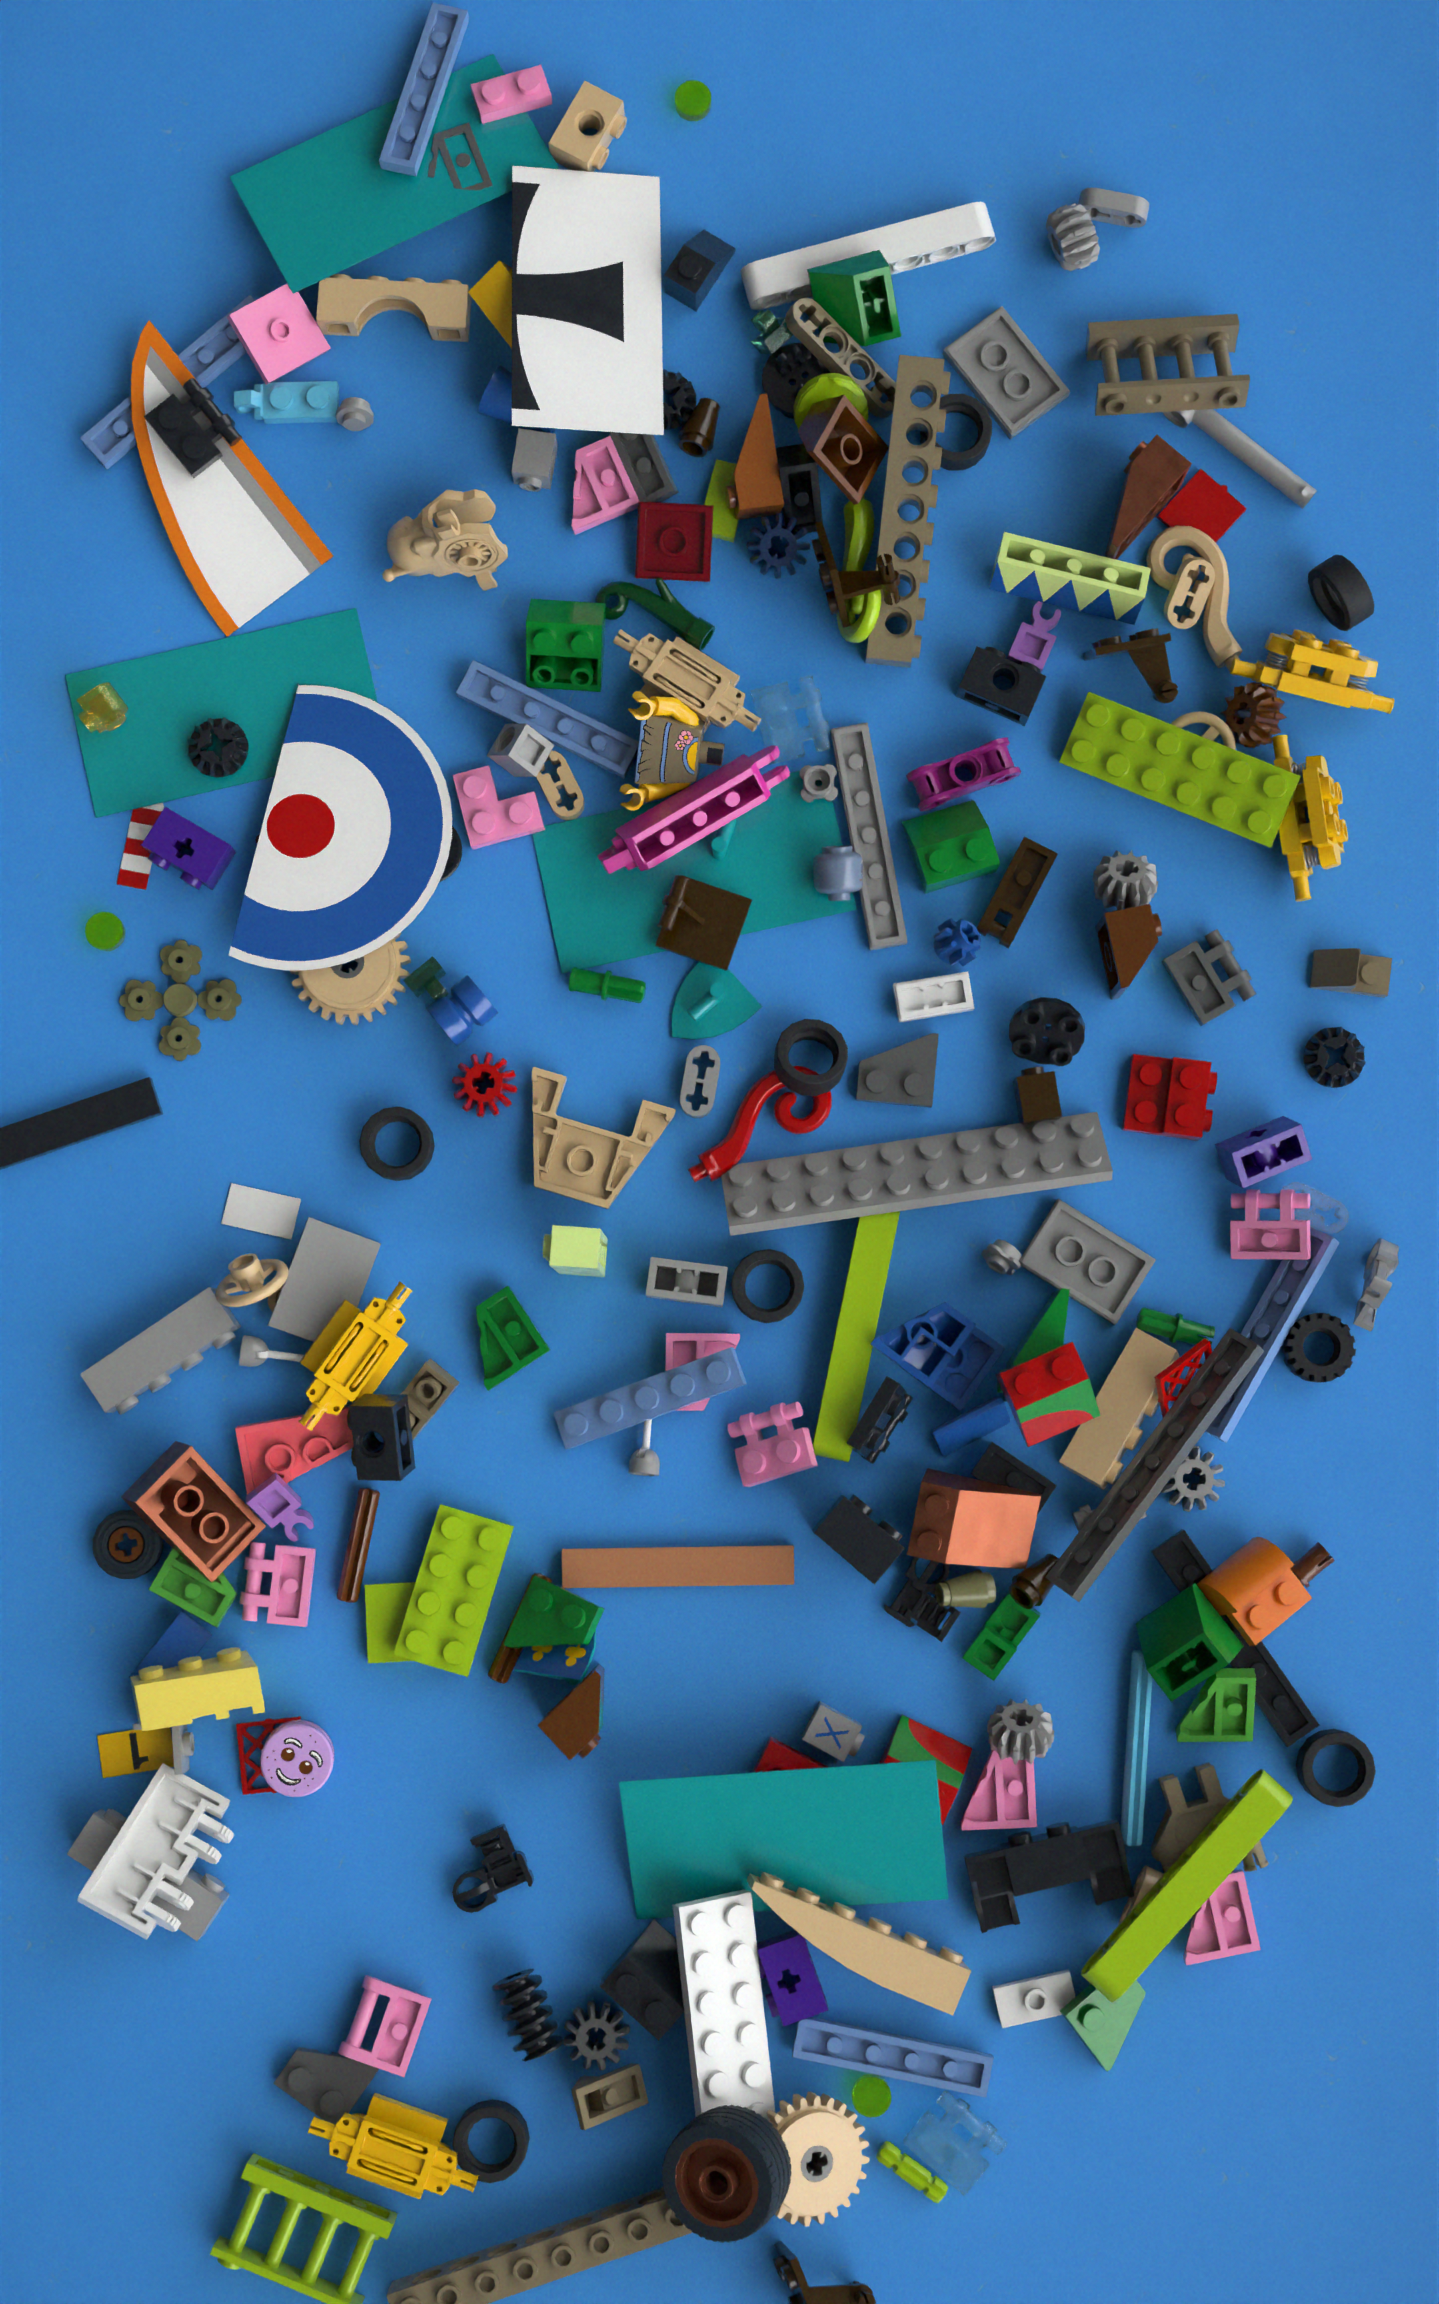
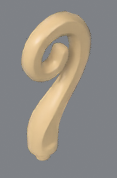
M1191 526L1167 528L1156 536L1147 551L1146 562L1147 567L1151 568L1150 576L1158 586L1170 591L1176 575L1166 571L1164 558L1167 552L1176 546H1187L1194 549L1202 559L1212 565L1215 571V579L1206 600L1202 627L1203 638L1207 651L1218 669L1226 666L1230 671L1233 659L1240 660L1238 656L1243 650L1232 635L1227 624L1229 573L1225 557L1216 542L1206 533ZM1185 554L1182 558V562L1194 556L1191 554ZM1199 566L1197 570L1190 569L1187 576L1192 579L1191 585L1198 578Z

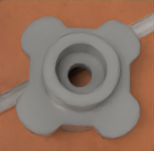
M831 764L813 767L806 765L802 767L800 778L803 779L804 788L801 791V798L809 803L814 799L824 798L827 801L836 799L838 795V790L834 787V778L837 775L836 768ZM821 780L822 785L816 786L815 782Z
M995 1240L993 1244L987 1246L988 1250H983L981 1253L983 1258L986 1259L987 1265L999 1274L1013 1275L1014 1269L1018 1270L1021 1266L1018 1262L1021 1258L1020 1252L1004 1240Z

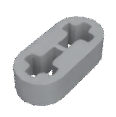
M1100 188L1083 189L1080 192L1078 204L1085 208L1086 213L1090 214L1091 220L1131 228L1142 227L1146 224L1150 206L1149 202L1142 197Z
M700 1045L693 1048L686 1059L680 1093V1105L683 1112L692 1118L707 1116L714 1106L720 1073V1057L718 1052L710 1046ZM702 1053L709 1054V1061L715 1064L714 1067H707L704 1079H699L698 1066L692 1064L694 1059H700ZM696 1084L703 1085L702 1097L708 1100L707 1105H700L697 1111L692 1110V1104L686 1101L687 1096H694Z

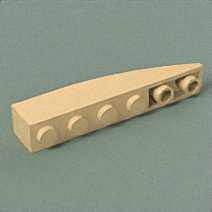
M762 1872L761 1877L749 1874L747 1882L751 1889L782 1920L815 1947L848 1969L884 1988L952 2016L954 2015L971 1970L962 1961L964 1957L962 1954L944 1946L941 1947L940 1952L926 1946L928 1943L926 1939L911 1932H906L904 1937L891 1932L892 1926L880 1919L870 1917L867 1922L854 1917L856 1911L841 1903L834 1902L833 1907L818 1902L820 1899L819 1895L805 1888L798 1887L797 1892L782 1887L784 1881L771 1874Z

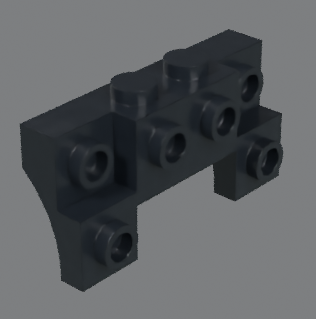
M1116 1819L1079 1828L1076 1826L1070 1827L1069 1822L1056 1823L1046 1827L1047 1833L1031 1836L1030 1831L1018 1832L1009 1835V1842L1001 1843L1000 1847L963 1855L981 1932L985 1933L988 1932L987 1930L1006 1925L1020 1924L1014 1896L1089 1879L1096 1906L1110 1900L1127 1896L1129 1898L1134 1897L1119 1822Z

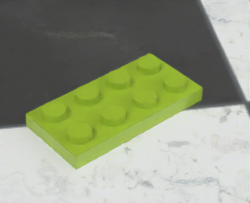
M442 1504L439 1505L393 1655L468 1677L514 1526Z

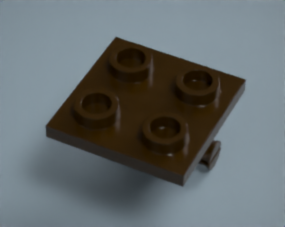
M822 521L815 523L818 538L811 541L817 563L824 561V563L819 564L818 569L824 591L831 589L830 592H826L831 615L839 614L843 628L850 626L845 599L882 589L884 601L887 605H893L891 593L895 604L900 602L901 597L898 591L900 577L899 573L894 570L891 555L884 554L886 566L881 555L876 558L878 570L838 571Z
M1158 628L1140 631L1130 635L1127 642H1122L1121 636L1109 637L1092 643L1093 649L1083 653L1084 661L1128 652L1153 692V698L1156 701L1169 703L1178 694V686L1171 680L1165 643L1172 641L1170 633L1159 635Z
M675 875L669 895H665L662 904L665 906L660 921L657 924L661 931L655 946L727 971L752 899L683 875Z
M781 2241L774 2244L779 2256L773 2259L776 2271L781 2281H786L788 2288L793 2292V2295L788 2297L789 2304H876L871 2288L865 2283L853 2281L854 2284L849 2283L846 2285L808 2286L798 2258Z

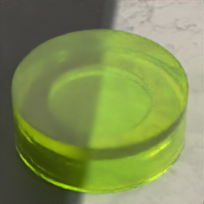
M696 80L682 83L675 93L677 113L688 121H699L708 115L712 105L709 88L704 83Z
M100 912L88 920L85 927V935L88 942L96 949L112 951L123 943L126 930L123 922L117 916L109 912Z
M875 2074L863 2075L856 2080L852 2087L853 2105L863 2116L878 2117L889 2108L891 2091L888 2083L881 2076Z

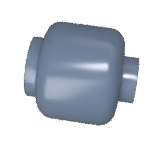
M848 845L822 847V853L817 854L813 858L815 890L828 894V901L850 900V893L856 892L863 887L862 856L857 852H853L852 846Z

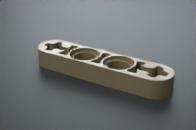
M801 298L796 301L786 313L785 321L789 330L831 373L849 376L860 385L866 397L870 413L879 418L890 416L894 408L896 382L816 301L810 298ZM803 313L809 316L805 323L800 319ZM820 326L822 330L815 336L813 332ZM829 336L836 340L839 346L838 353H832L826 349L823 343L824 337ZM855 363L863 368L865 372L864 380L856 379L851 374L850 364ZM874 381L876 384L869 390L866 386ZM883 393L888 397L885 404L880 400Z

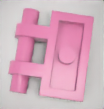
M1259 1189L1246 1190V1193L1231 1194V1208L1245 1209V1220L1230 1221L1231 1259H1311L1310 1220H1295L1294 1213L1295 1209L1310 1208L1309 1193H1295L1294 1189H1282L1280 1193H1261ZM1280 1209V1220H1260V1210Z
M798 1401L788 1405L783 1402L770 1407V1411L757 1415L751 1412L740 1416L739 1421L728 1424L729 1435L732 1438L745 1435L748 1444L734 1449L743 1487H752L818 1466L809 1428L801 1427L794 1430L792 1419L803 1415L802 1407ZM775 1425L778 1435L763 1440L761 1429Z
M251 1542L249 1557H245L244 1569L247 1570L245 1592H241L240 1604L243 1605L242 1620L257 1621L258 1608L268 1607L267 1623L307 1627L316 1548L276 1545L274 1560L264 1558L266 1543ZM263 1571L272 1572L270 1595L260 1593Z

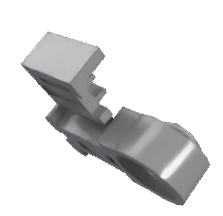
M1379 1238L1373 1246L1365 1265L1363 1292L1357 1302L1353 1324L1370 1332L1374 1328L1377 1308H1379L1392 1286V1282L1386 1279L1390 1274H1393L1399 1264L1397 1256L1399 1251L1398 1245Z

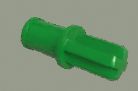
M573 967L569 979V991L598 995L604 1001L609 997L641 1003L645 996L646 983L640 980L614 976L609 970L604 974Z
M1146 1307L1141 1308L1136 1321L1138 1329L1167 1337L1171 1343L1181 1341L1196 1345L1204 1338L1208 1340V1338L1198 1334L1214 1338L1215 1334L1214 1326L1184 1319L1180 1313L1173 1316Z

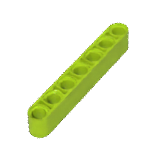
M900 1211L858 1218L813 1439V1448L816 1456L849 1462L852 1448L847 1444V1441L858 1422L873 1348L870 1344L875 1338Z
M1264 1769L1255 1772L1083 1966L1081 1975L1110 2002L1119 1999L1283 1815L1292 1803L1293 1796Z

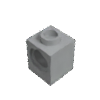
M518 429L511 470L514 484H518L521 489L538 492L541 488L551 489L558 449L556 434Z
M505 724L487 756L514 777H536L552 751L554 744L528 724Z

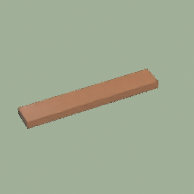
M794 1545L562 1549V1588L794 1585Z

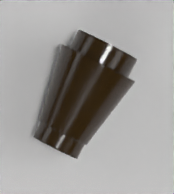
M701 398L679 431V447L685 453L694 457H704L707 451L713 449L720 405L716 401L709 398Z
M1047 1554L1044 1558H1041L1012 1578L1009 1592L1015 1602L1021 1607L1032 1609L1034 1606H1040L1054 1586L1045 1577L1059 1560L1056 1556Z

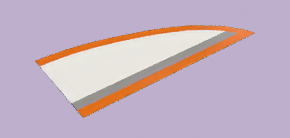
M149 320L140 334L132 361L131 409L136 443L150 491L175 553L200 600L216 624L228 637L326 563L333 555L243 439L234 446H230L223 437L214 444L222 453V457L193 479L148 424L144 416L173 393L182 405L188 402L191 397L184 390L183 385L191 378H194ZM202 411L193 417L204 431L212 425Z

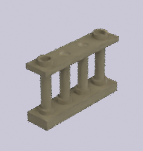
M1238 314L1088 323L1085 347L1087 361L1102 360L1105 383H1098L1095 416L1245 407L1250 376L1249 374L1233 375L1229 352H1235L1240 325ZM1213 353L1217 376L1195 377L1192 355ZM1176 356L1180 378L1158 380L1154 357ZM1139 358L1143 381L1120 382L1117 359Z

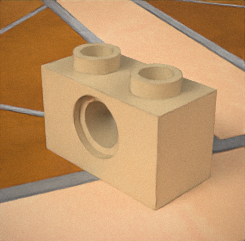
M584 80L549 141V150L554 160L570 170L594 172L595 169L600 170L607 160L609 154L608 146L612 139H618L621 136L627 123L623 100ZM588 128H594L598 130V132L592 136H586L582 134V132Z

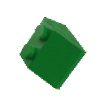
M974 800L902 822L924 894L994 873L1000 865L989 827Z

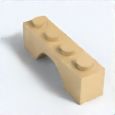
M334 274L330 278L319 281L316 321L323 335L359 336L365 324L375 315L388 310H402L417 316L426 325L432 340L469 342L472 299L468 293L469 286L452 279L443 280L441 283H428L420 278L389 281L382 276L352 279L348 275Z

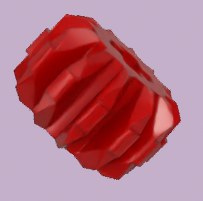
M486 1053L484 1064L480 1063L476 1054H472L470 1059L474 1066L469 1069L466 1064L460 1063L458 1068L466 1076H456L452 1079L453 1084L464 1087L454 1093V1097L456 1100L467 1098L462 1106L466 1112L472 1110L477 1104L476 1115L478 1117H484L486 1106H489L492 1114L497 1116L500 1113L496 1103L500 1101L506 1107H510L512 1104L504 1096V1093H517L518 1088L515 1085L505 1083L513 1080L516 1074L514 1070L502 1072L507 1065V1061L504 1058L499 1059L493 1066L494 1058L492 1053ZM484 1076H489V1080L494 1084V1087L487 1088L485 1094H480L481 1090L477 1086L475 1087L477 1082H483Z

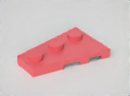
M349 1406L343 1407L338 1416L325 1412L313 1428V1431L307 1429L306 1425L303 1426L298 1422L303 1415L237 1426L235 1432L247 1495L275 1472L286 1483H289L294 1478L352 1449L354 1446L352 1430L349 1429L347 1424Z

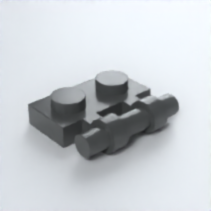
M1218 929L1205 936L1211 947V950L1204 953L1196 940L1162 961L1200 1027L1236 1006L1228 994L1229 992L1236 989L1243 1002L1256 995L1249 982L1252 980L1246 969L1242 971L1232 954L1234 948L1229 940L1224 941ZM1219 960L1229 977L1224 982H1221L1211 963Z

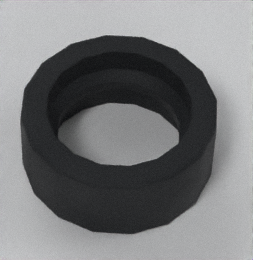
M948 394L940 398L939 409H946V414L962 413L967 415L976 423L978 428L977 440L969 450L951 452L942 448L940 467L946 470H964L976 465L985 456L992 436V420L986 407L976 398L966 394ZM920 430V444L922 445L927 441V436ZM936 441L935 447H941Z
M1335 554L1308 573V584L1316 605L1326 619L1337 629L1348 631L1374 613V600L1366 580L1356 566L1344 556Z
M804 1019L787 1027L781 1033L774 1053V1069L779 1081L789 1090L808 1096H817L833 1089L840 1082L848 1061V1047L842 1034L831 1024L814 1019ZM802 1040H814L824 1044L833 1055L831 1068L826 1073L820 1075H807L797 1071L788 1060V1052L791 1046Z
M398 1106L384 1108L372 1115L363 1126L359 1140L361 1155L367 1166L381 1177L394 1181L412 1179L423 1172L430 1163L435 1148L433 1133L426 1121L414 1111ZM399 1121L407 1123L415 1129L419 1136V1150L414 1159L406 1165H387L380 1160L376 1153L375 1139L382 1127L391 1122Z
M771 1249L755 1251L743 1258L734 1270L731 1283L733 1300L740 1311L752 1320L763 1323L781 1321L791 1315L801 1302L804 1291L802 1272L796 1262L783 1252ZM768 1263L777 1265L786 1272L791 1287L789 1296L784 1303L772 1309L757 1307L750 1302L745 1291L746 1278L751 1270L759 1265Z
M1337 1729L1318 1731L1306 1739L1299 1749L1296 1761L1298 1780L1305 1791L1326 1805L1334 1807L1353 1805L1363 1799L1373 1786L1376 1772L1373 1755L1365 1743L1345 1731ZM1338 1744L1345 1746L1353 1752L1357 1759V1778L1351 1786L1344 1790H1327L1319 1785L1314 1777L1312 1768L1314 1758L1321 1749L1328 1745Z
M491 2099L476 2103L465 2111L455 2129L452 2146L453 2151L457 2152L458 2165L463 2171L479 2175L477 2181L494 2183L507 2179L517 2172L526 2157L530 2138L527 2122L519 2110L507 2102ZM489 2117L498 2118L507 2123L513 2131L515 2140L513 2151L509 2157L501 2163L493 2165L481 2163L474 2158L468 2145V2136L473 2125L481 2119Z

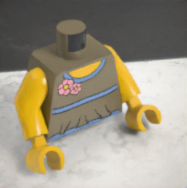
M635 691L632 694V697L637 702L642 703L637 709L628 708V711L636 719L641 720L635 783L640 785L637 789L630 784H624L619 790L623 794L632 793L630 801L620 804L630 811L638 810L644 802L668 797L687 788L692 782H696L700 771V764L722 766L725 744L703 741L705 722L699 720L697 713L678 698L660 696L648 698L640 691Z

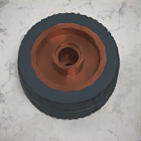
M734 2105L712 2108L701 2113L676 2135L669 2146L662 2166V2182L665 2197H667V2202L671 2206L672 2212L674 2211L675 2216L679 2218L680 2222L694 2234H698L699 2237H704L706 2240L714 2242L720 2241V2243L742 2240L761 2229L782 2205L789 2190L790 2177L792 2176L789 2151L778 2130L765 2117L763 2118L761 2114H757L746 2107L742 2108L741 2106Z

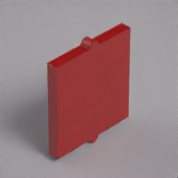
M1200 469L1158 514L1157 518L1168 528L1174 526L1194 527L1206 533L1217 543L1247 508L1227 492L1228 488L1226 485L1220 486Z

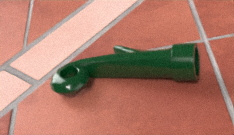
M662 578L656 579V586L661 596L633 583L623 581L611 582L602 587L597 593L595 603H607L611 596L618 595L619 597L618 605L615 608L609 609L606 606L605 619L613 620L621 617L626 611L629 600H631L699 651H702L707 646L715 631L714 625L701 617L697 618L674 597Z

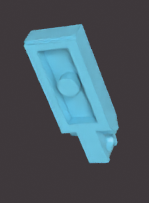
M337 381L271 382L267 385L263 382V384H254V390L234 391V407L237 413H254V418L256 420H264L265 424L337 422L336 411L339 408V385Z

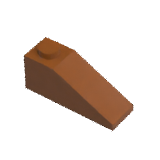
M767 394L759 395L730 485L725 487L728 509L734 508L735 519L739 520L776 515V513L781 512L784 506Z

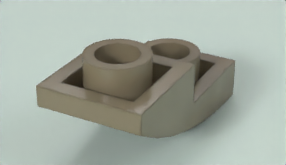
M431 1358L425 1362L406 1389L400 1393L408 1395L412 1441L460 1383Z

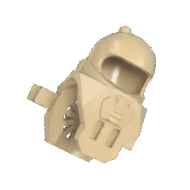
M447 489L425 506L415 519L405 516L395 523L389 530L387 537V550L393 566L383 571V580L391 582L395 577L405 574L410 576L431 574L440 578L445 575L459 573L468 578L475 575L483 591L496 588L497 582L491 573L496 572V568L508 558V548L499 541L489 523H482L492 520L495 513L496 505L485 491L476 489L466 492ZM432 518L435 520L438 528L434 527Z

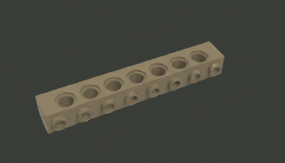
M899 355L877 557L881 555L886 566L884 554L891 555L894 570L899 573L901 580L909 583L911 591L906 596L901 597L900 602L895 604L891 593L893 605H887L884 601L883 590L880 589V612L875 627L868 636L867 664L910 668L912 658H919L922 636L914 634L916 620L923 621L926 598L919 597L920 583H928L930 560H923L924 545L932 546L934 523L927 522L928 507L936 508L938 485H932L931 479L932 470H940L942 447H935L937 432L944 433L947 410L939 409L941 394L948 395L951 372L943 371L945 359ZM924 392L930 396L931 403L921 408L915 406L910 398L915 393ZM912 430H921L926 434L927 441L922 445H913L907 440L906 436ZM909 467H915L923 473V478L917 483H909L903 478L902 473ZM904 505H913L918 509L919 516L913 521H905L899 516L898 510ZM901 542L910 543L915 549V554L908 559L899 558L894 552L895 546ZM892 617H900L906 622L907 629L903 633L895 635L887 630L886 622Z
M662 2187L394 2280L386 2296L389 2304H489L693 2232L680 2222L679 2218L675 2216L674 2211L672 2212L671 2206L667 2202V2197H665V2190Z

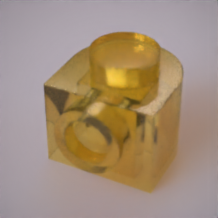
M109 682L94 687L77 699L78 704L83 710L78 714V717L90 733L98 730L99 733L106 729L112 731L126 720L125 714L128 711V707Z

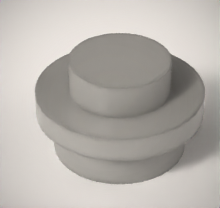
M350 397L341 402L340 407L336 411V420L347 430L361 431L372 425L374 413L366 400Z

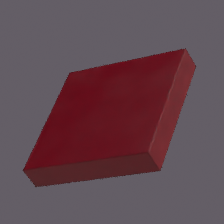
M638 502L635 578L710 582L714 505Z

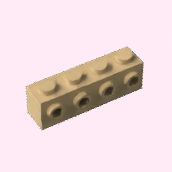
M1135 1328L1095 1398L1101 1416L1080 1424L1059 1461L1063 1468L1102 1490L1105 1489L1108 1482L1113 1485L1117 1481L1124 1467V1464L1120 1461L1127 1449L1133 1451L1139 1443L1143 1434V1430L1139 1428L1146 1415L1153 1417L1160 1406L1155 1376L1180 1358L1175 1348Z

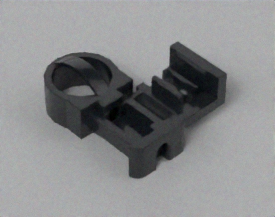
M913 1556L908 1569L904 1573L908 1580L892 1605L889 1607L885 1604L884 1609L888 1614L908 1627L915 1625L910 1621L911 1618H914L918 1621L917 1626L942 1642L961 1612L954 1607H949L948 1609L943 1606L940 1607L936 1596L933 1598L927 1593L935 1594L936 1584L942 1583L947 1579L949 1564L943 1565V1572L937 1580L932 1583H926L939 1562L930 1561L918 1579L915 1573V1565L919 1557ZM949 1611L951 1614L949 1615L948 1619L946 1620L942 1628L939 1630V1625L941 1624L944 1617Z
M505 1824L471 1838L472 1846L475 1845V1848L481 1847L485 1857L481 1862L482 1865L486 1864V1867L482 1866L460 1875L453 1886L452 1894L454 1902L460 1909L473 1913L497 1902V1894L526 1881L529 1887L533 1884L534 1876L527 1866L525 1854L522 1851H517V1858L514 1859L512 1853L516 1850ZM468 1877H476L484 1882L464 1893L459 1894L458 1892L459 1885ZM487 1891V1896L479 1904L471 1905L463 1902Z

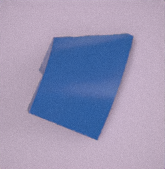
M946 1302L875 1338L870 1344L959 1411H962L1005 1350V1347L975 1327L977 1324Z

